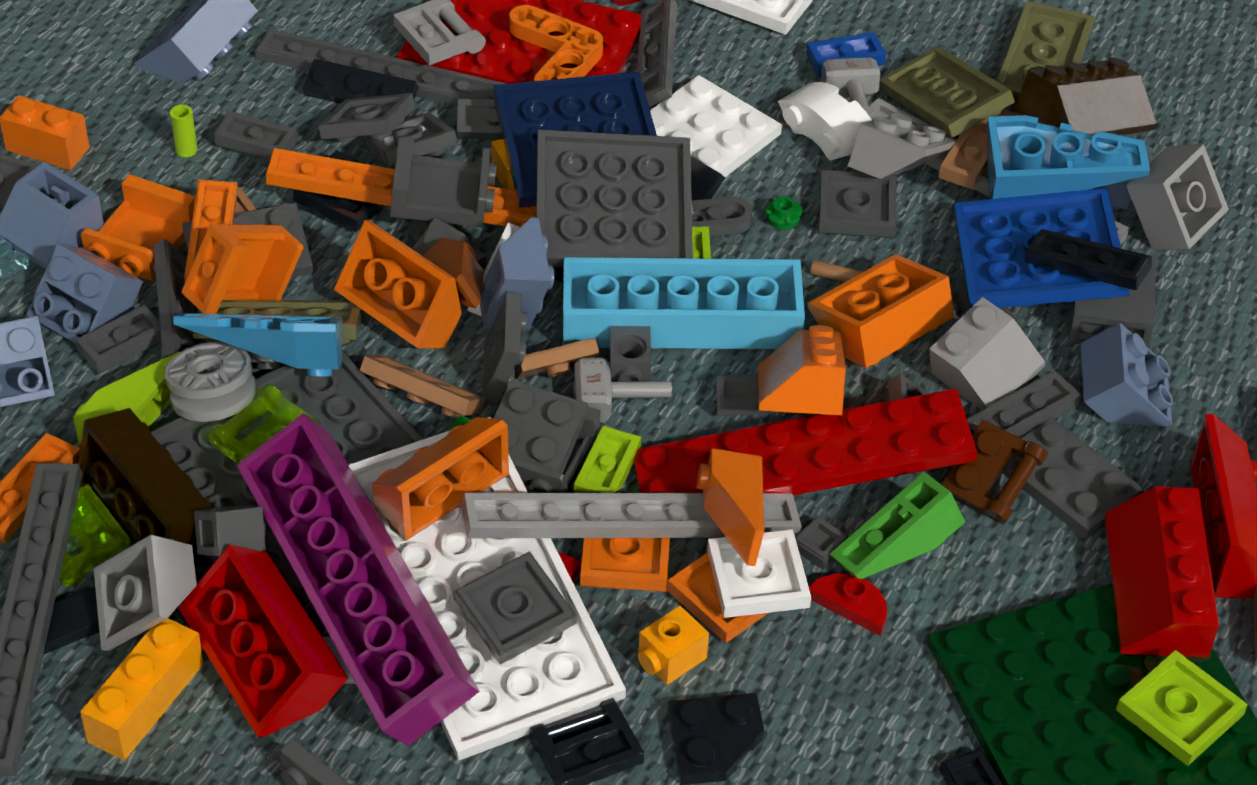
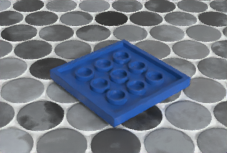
M1107 188L954 203V215L969 309L982 297L996 307L1004 308L1129 296L1128 288L1025 262V251L1041 229L1121 248Z

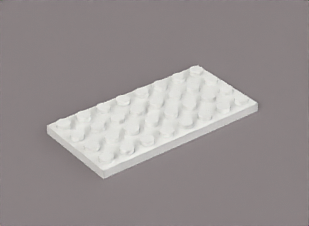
M447 431L350 464L349 467L480 691L441 721L455 756L460 761L529 735V728L534 725L552 723L598 706L602 701L614 698L615 701L626 698V688L551 538H467L462 507L459 506L409 540L404 541L375 509L372 483L386 470L395 469L411 459L419 449L430 447L446 437L449 433ZM509 453V475L481 493H528ZM530 551L577 615V624L500 665L454 600L453 591Z

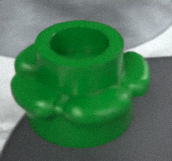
M779 197L774 202L767 204L765 213L768 215V221L772 227L779 230H789L797 225L803 210L800 204L796 203L792 198Z

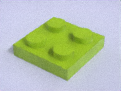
M1175 650L1119 699L1116 711L1189 766L1244 715L1248 704Z

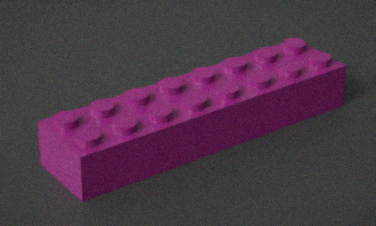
M303 413L237 464L258 506L263 507V515L382 732L409 746L480 692L329 431Z

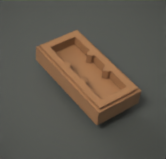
M591 338L527 354L521 366L515 365V377L520 379L547 372L548 377L551 378L572 371L570 366L575 365L580 358H595L600 353L596 339L593 340Z

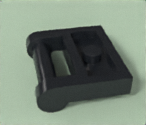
M614 698L604 700L598 706L546 725L540 723L529 728V740L534 750L539 753L555 785H587L644 763V751ZM605 723V725L602 727L566 739L556 744L553 743V741L558 740L560 738L577 733L579 731L596 726L598 724Z

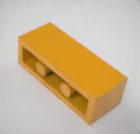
M169 618L151 627L80 711L87 742L125 761L204 665L199 633Z

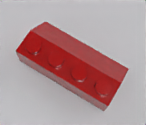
M1205 414L1191 461L1190 472L1193 488H1199L1215 598H1253L1257 585V489L1255 484L1257 480V463L1255 460H1250L1246 441L1214 414Z
M1155 486L1106 511L1104 516L1120 654L1169 656L1176 650L1184 657L1209 658L1219 628L1199 488Z
M230 544L178 607L190 628L199 633L201 646L258 737H265L322 710L348 679L343 668L267 552Z

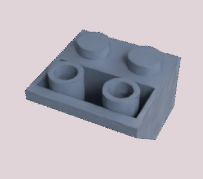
M43 162L16 181L0 215V240L46 269L57 243L81 247L83 245L81 233L85 228L99 231L104 225L99 195L48 163Z
M531 217L499 246L482 286L480 309L484 328L492 327L506 291L522 294V312L527 313L525 329H530L536 314L541 313L547 290L552 289L554 284V269L552 266H548L546 256L548 240L547 236L542 234L539 218Z
M57 243L26 315L29 317L38 316L39 323L76 344V339L129 313L143 280L86 248Z
M38 316L0 323V407L55 396Z
M1119 322L1081 343L1084 402L1106 422L1167 427L1172 425L1171 406L1173 405V398L1169 392V365L1161 355H1155L1137 333H1131Z

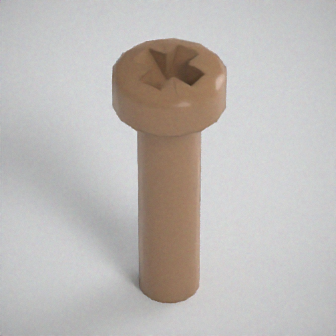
M814 260L810 273L811 275L844 283L859 275L862 271Z

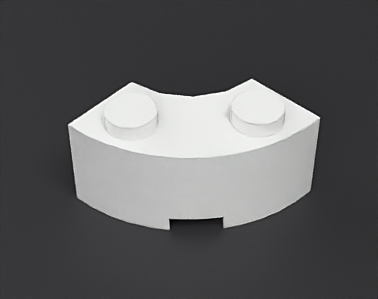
M812 82L778 101L783 111L782 114L785 122L795 134H803L812 139L830 161L851 155L859 125L872 121V119L856 100L849 103L839 95L838 87L824 82Z

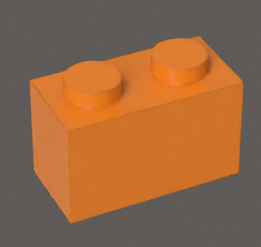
M19 95L0 116V125L7 151L72 170L90 148L85 118L82 114Z

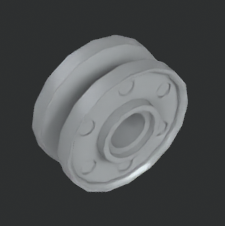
M224 342L203 343L187 348L174 356L165 367V381L170 389L171 406L178 416L190 421L208 422L225 419L241 412L256 397L255 377L252 375L250 355L246 350Z

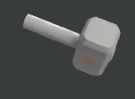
M871 57L827 60L822 63L821 82L838 87L839 95L850 97L851 102L856 100L866 113L870 115L871 111L865 96L878 93L880 69L877 61Z
M580 358L575 363L573 398L588 403L589 407L601 410L600 422H606L611 417L612 398L672 397L671 381L611 382L610 363L606 359Z

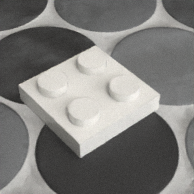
M793 529L765 532L756 566L746 565L726 537L708 539L707 552L724 618L810 608L811 594Z

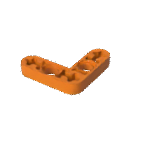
M530 5L517 6L509 13L510 32L513 36L555 52L535 75L534 81L585 77L603 55V36L594 29ZM550 32H561V33H564V35H561V36H552V35H549L548 33H550ZM563 64H575V65H577V67H575V68H564V67H561V65H563Z

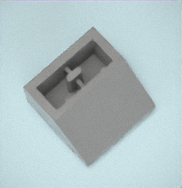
M892 113L889 117H876L873 121L859 125L848 167L878 179H883L913 170L950 151L956 141L945 137L946 132L933 126L921 128L912 124V118Z

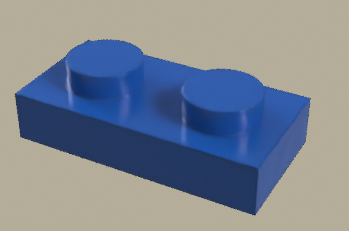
M875 32L807 43L806 54L817 76H821L822 63L827 60L871 57L877 61L878 66L885 65L886 52Z

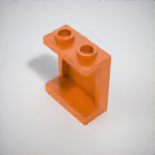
M129 174L121 183L124 201L99 231L89 228L84 229L81 233L83 248L135 277H141L153 282L156 278L153 267L155 263L153 245L165 239L177 249L181 247L185 242L182 223L192 222L196 196Z
M210 224L181 293L202 313L217 314L224 300H281L303 251V244L282 225Z

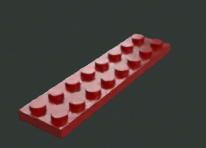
M956 388L844 409L842 415L818 414L638 448L634 456L640 493H703V490L697 489L698 471L700 464L708 465L711 449L713 448L762 456L763 493H792L794 496L977 461V449Z

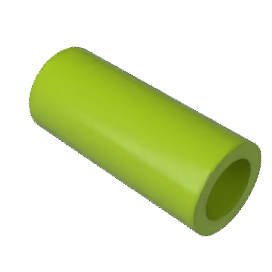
M176 105L170 110L175 152L181 157H191L198 150L193 110L188 105Z

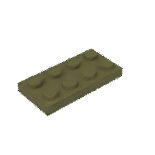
M1026 1L997 82L1011 90L1014 103L1018 101L1028 70L1045 68L1046 65L1065 66L1068 62L1081 64L1095 16Z
M939 46L881 77L879 82L881 90L935 127L944 130L952 138L967 133L972 126L988 117L1000 114L1004 108L1015 102L1009 88Z
M224 300L217 314L343 317L342 344H346L350 340L357 339L362 309L349 300ZM193 332L194 339H204L207 343L221 342Z

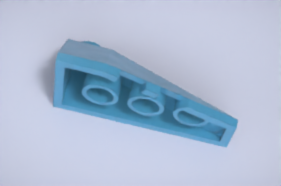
M1027 115L988 117L987 175L991 199L1089 190L1149 176L1150 168L1145 140L1098 131L1094 135L1074 131V125L1061 123L1060 127L1038 123L1037 117Z
M178 313L173 316V324L297 369H307L308 376H332V369L339 370L342 366L343 317Z

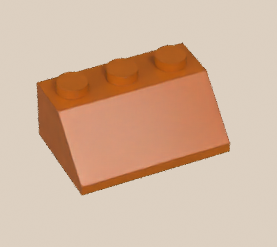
M364 220L334 290L416 348L447 347L462 314L455 278L370 220Z
M894 254L808 302L809 311L819 325L829 326L834 329L833 331L840 332L844 358L864 368L876 365L881 359L899 349L907 347L912 341L928 332L936 330L940 325L954 318L949 276L898 254Z
M824 325L810 326L809 330H799L757 365L759 411L842 415L846 365L840 332L833 331L832 327Z
M476 417L465 425L454 427L446 437L432 446L419 449L411 459L395 469L386 470L372 483L375 509L404 541L409 540L461 506L464 493H481L509 475L508 425L503 419Z

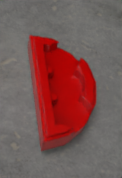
M831 574L818 578L809 586L812 601L879 636L882 635L888 615L887 603L879 588L867 579L855 578L851 574Z

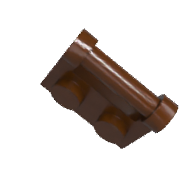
M982 419L972 435L977 449V461L953 465L942 485L952 493L954 499L1002 524H1006L1012 514L1010 509L1036 465L1041 466L1048 452L1037 443L1025 441ZM1015 454L1021 457V460L996 500L987 498L1012 455Z

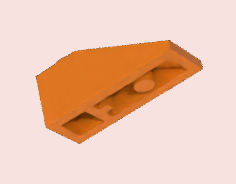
M712 448L708 465L700 464L697 477V489L703 490V507L745 564L756 566L764 535L762 456Z

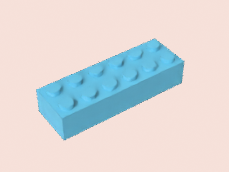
M564 257L563 345L593 338V340L596 339L598 348H609L610 326H650L651 348L778 349L796 332L804 329L805 311L800 260Z

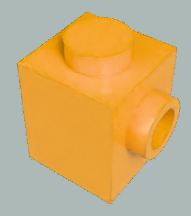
M679 605L639 632L638 660L648 674H656L668 685L707 659L709 632Z

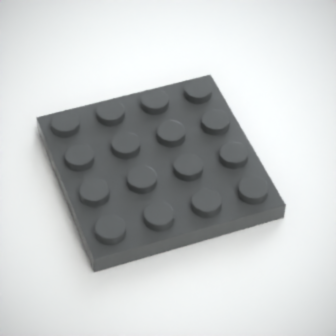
M538 130L536 218H539L542 234L547 236L548 250L546 256L548 266L564 268V257L693 259L690 138Z

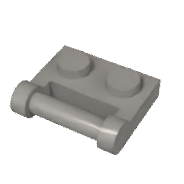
M431 0L393 15L394 26L429 66L466 51L471 54L478 53L485 46L486 40L482 34L468 26L457 14L455 6L450 0ZM441 20H445L457 33V36H454Z

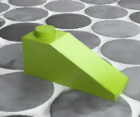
M180 352L98 389L86 403L81 404L73 417L78 443L81 444L85 420L130 408L141 422L146 423L150 427L171 403L170 389L165 381V367Z

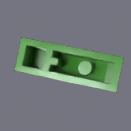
M923 472L832 551L830 556L853 577L863 579L935 550L965 523V520L952 493L926 472Z

